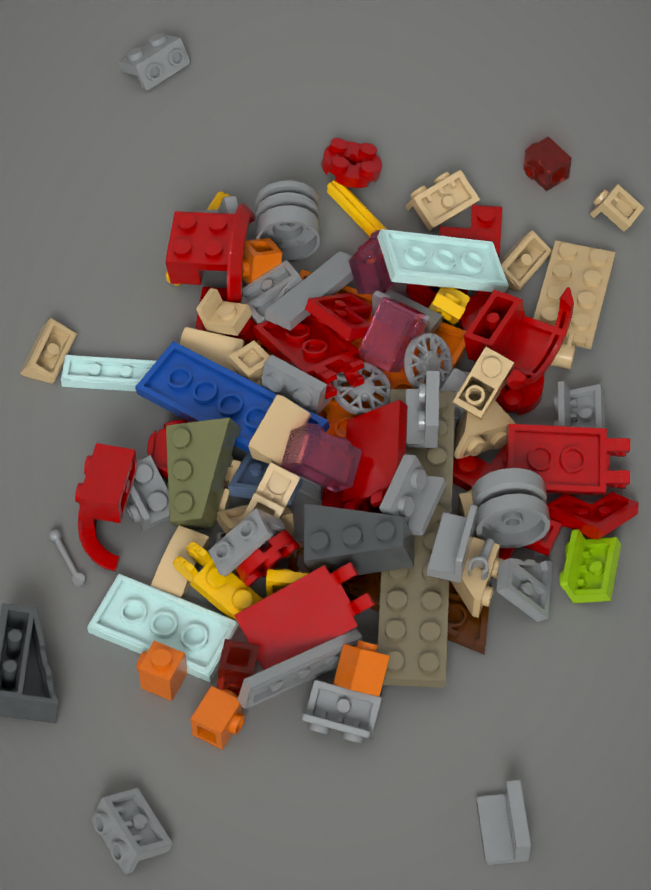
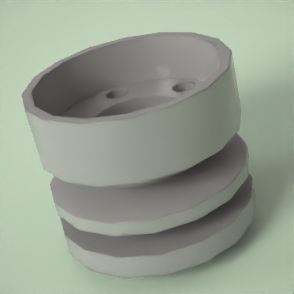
M293 180L274 182L262 188L255 198L256 239L271 238L282 251L281 262L285 260L288 262L302 260L315 253L320 245L318 195L314 189L305 183Z

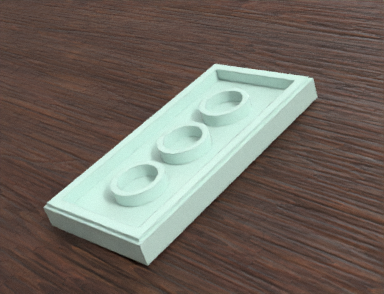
M381 229L377 236L391 282L493 292L495 289L503 293L506 292L509 286L495 246L491 241Z
M118 574L87 626L88 633L139 654L143 651L148 652L153 641L184 652L187 673L208 682L212 681L241 628L234 619L122 574Z

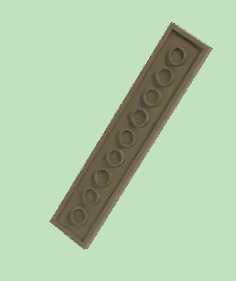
M391 389L390 403L401 400L406 404L407 389ZM439 391L438 448L406 447V454L416 455L428 476L443 477L447 484L423 535H413L414 567L381 572L377 652L390 656L383 685L446 688L449 580L427 576V568L443 512L452 514L455 404L452 402L456 397V391Z

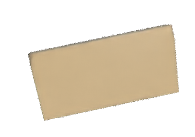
M533 230L523 235L500 261L509 285L508 287L516 292L521 290L552 254V250Z
M50 318L41 327L19 374L53 384L77 333Z
M185 327L182 332L180 345L237 373L229 361V356L243 348L245 342L239 338Z
M277 394L249 442L248 447L252 458L268 464L273 462L282 467L311 414L286 397Z

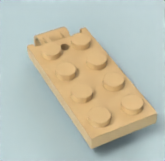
M555 240L533 319L555 326L559 312V298L567 287L571 289L574 308L567 335L550 366L571 370L576 346L592 349L616 252Z

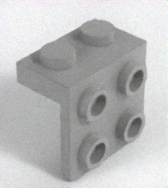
M272 354L265 361L261 382L262 387L286 397L293 403L317 415L333 398L325 399L327 384ZM338 380V386H343L346 383L345 381Z

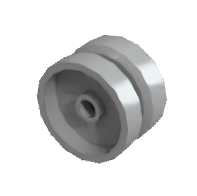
M507 468L490 472L479 478L472 487L473 505L478 506L476 535L479 539L485 541L488 538L493 539L496 544H500V548H519L542 539L550 530L549 508L546 505V487L542 477L531 470Z

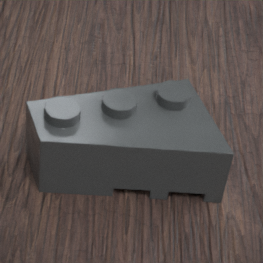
M305 503L304 562L310 572L326 565L329 572L332 573L349 562L353 563L358 575L414 567V537L404 517Z
M2 603L0 615V716L56 723L59 703L57 694L54 691L52 672L47 660L46 645L36 607Z

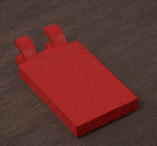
M312 314L292 330L285 329L269 321L255 325L254 336L277 358L327 384L326 400L337 395V389L331 382L337 380V374L341 372L344 373L347 382L353 388L365 383L364 377L358 372V370L364 368V362L360 360V351L349 341L341 339L332 328L317 322L316 317Z
M401 400L347 420L343 485L344 509L370 512L369 501H371V505L374 508L381 505L404 454H406L408 406Z
M508 424L506 469L521 468L539 474L545 482L546 493L605 495L606 486L625 489L626 485L630 484V471L610 470V456L625 457L626 453L630 452V438H607V428Z
M352 562L332 573L329 572L326 565H323L234 615L264 670L341 636L359 626L354 616L374 606L375 603L369 593L353 601H350L342 583L358 575Z

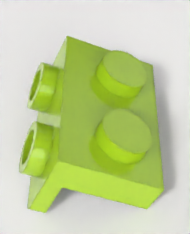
M579 529L572 530L570 542L565 547L566 562L564 570L560 573V586L565 590L573 603L611 601L621 550V543L617 537L600 538L599 540L585 539Z

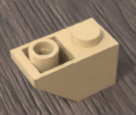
M485 347L452 403L482 419L505 386L507 378L514 369V362Z
M494 401L482 419L464 411L456 429L454 457L460 459L467 456H476L481 452L491 449L502 448L507 443L508 424H515V422L496 401Z
M473 537L461 583L453 581L451 583L471 615L479 618L482 607H489L494 587L490 586L492 578L497 579L499 562L504 559L498 558L500 544L494 543L488 557L489 574L487 579L481 580L484 570L481 567L474 568L471 576H469L468 563L473 557H479L486 542L485 540Z

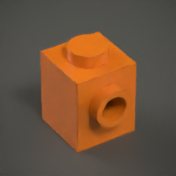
M271 238L245 241L242 279L247 285L281 263L282 251Z
M358 640L357 646L343 644L333 684L349 690L380 697L390 656L377 652L378 645L360 640Z
M153 641L148 652L143 651L136 665V669L139 671L141 689L172 701L187 675L185 653Z
M211 686L190 718L192 736L223 750L232 734L237 735L245 722L243 707L237 701L238 696L230 690H219Z

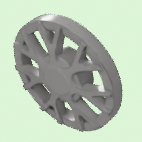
M419 334L411 340L406 349L404 368L407 379L414 389H419V384H424L426 371H440L439 391L451 374L452 358L449 347L436 334ZM426 338H428L429 341H430V350H429V351H428L427 345H426V340H425ZM438 346L441 349V353L439 355L436 353ZM416 347L421 351L417 356L413 354ZM442 360L444 361V370L440 368ZM414 366H416V369H417V371H418V373H419V374L416 375V376L414 375V372H413V367H414Z
M364 362L363 370L370 372L371 376L362 375V369L358 370L359 374L364 377V384L355 388L350 384L348 387L338 386V380L347 382L343 372L337 374V380L331 383L337 389V395L334 396L337 403L355 415H362L387 405L390 400L391 386L389 380L380 369ZM380 380L383 386H375L373 381ZM375 392L383 396L384 401L381 402L376 399L373 393ZM348 393L354 399L351 404L343 398ZM369 401L371 408H362V402Z

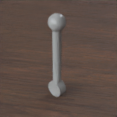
M57 529L51 530L49 539L56 543L72 574V584L78 588L84 586L86 582L85 576L82 573H78L61 540V532Z

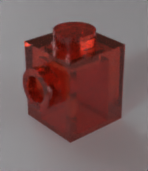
M546 137L538 143L531 144L525 150L523 170L531 180H535L547 192L569 178L572 158L550 137Z
M225 639L218 666L217 689H227L239 696L243 680L257 672L259 645Z

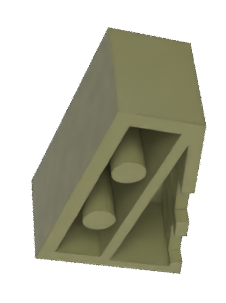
M230 417L166 426L170 523L177 528L179 525L191 530L214 528L225 489L223 486L225 476L233 460L231 456L236 437L239 438L241 427Z

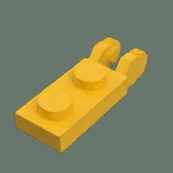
M191 541L185 548L188 555L203 567L199 573L195 566L184 559V557L178 556L172 563L173 567L191 582L190 586L231 619L236 620L235 614L263 599L250 587L247 588L232 572L226 577L220 575L208 551L195 542Z

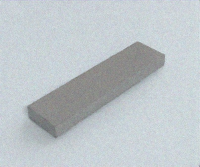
M339 251L265 310V320L292 330L310 315L305 310L308 298L335 295L365 271V261Z
M354 629L245 678L237 701L244 709H248L337 668L343 644L357 646L358 640L362 641L363 639L362 635L357 629Z

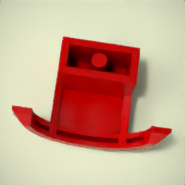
M241 203L237 207L235 214L175 211L165 260L170 283L201 285L204 270L227 271V302L240 303L242 300V267L245 241L249 224L254 222L256 217L245 203Z
M567 287L559 298L560 305L555 326L525 316L522 299L494 289L464 334L468 359L477 362L484 348L488 347L514 362V369L506 380L508 388L513 391H521L535 383L552 364L567 335L574 308L571 289Z
M96 443L93 454L88 455L85 460L84 474L86 476L84 482L78 483L75 493V502L80 505L78 512L79 540L85 553L93 562L104 569L116 572L120 557L108 552L99 543L95 529L97 519L121 523L138 469L135 449Z

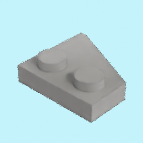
M285 260L243 287L240 303L249 305L253 313L251 317L258 325L267 321L265 320V310L299 284L302 279L292 265Z
M515 558L500 561L496 591L535 621L540 622L549 619L553 563L551 561L535 563V560L526 559L521 561Z

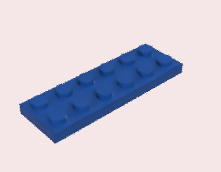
M174 341L135 386L138 395L189 422L230 417L241 427L239 438L236 437L234 446L250 453L249 442L277 395ZM305 408L303 409L308 411L311 417L282 466L292 473H295L330 428L327 419Z

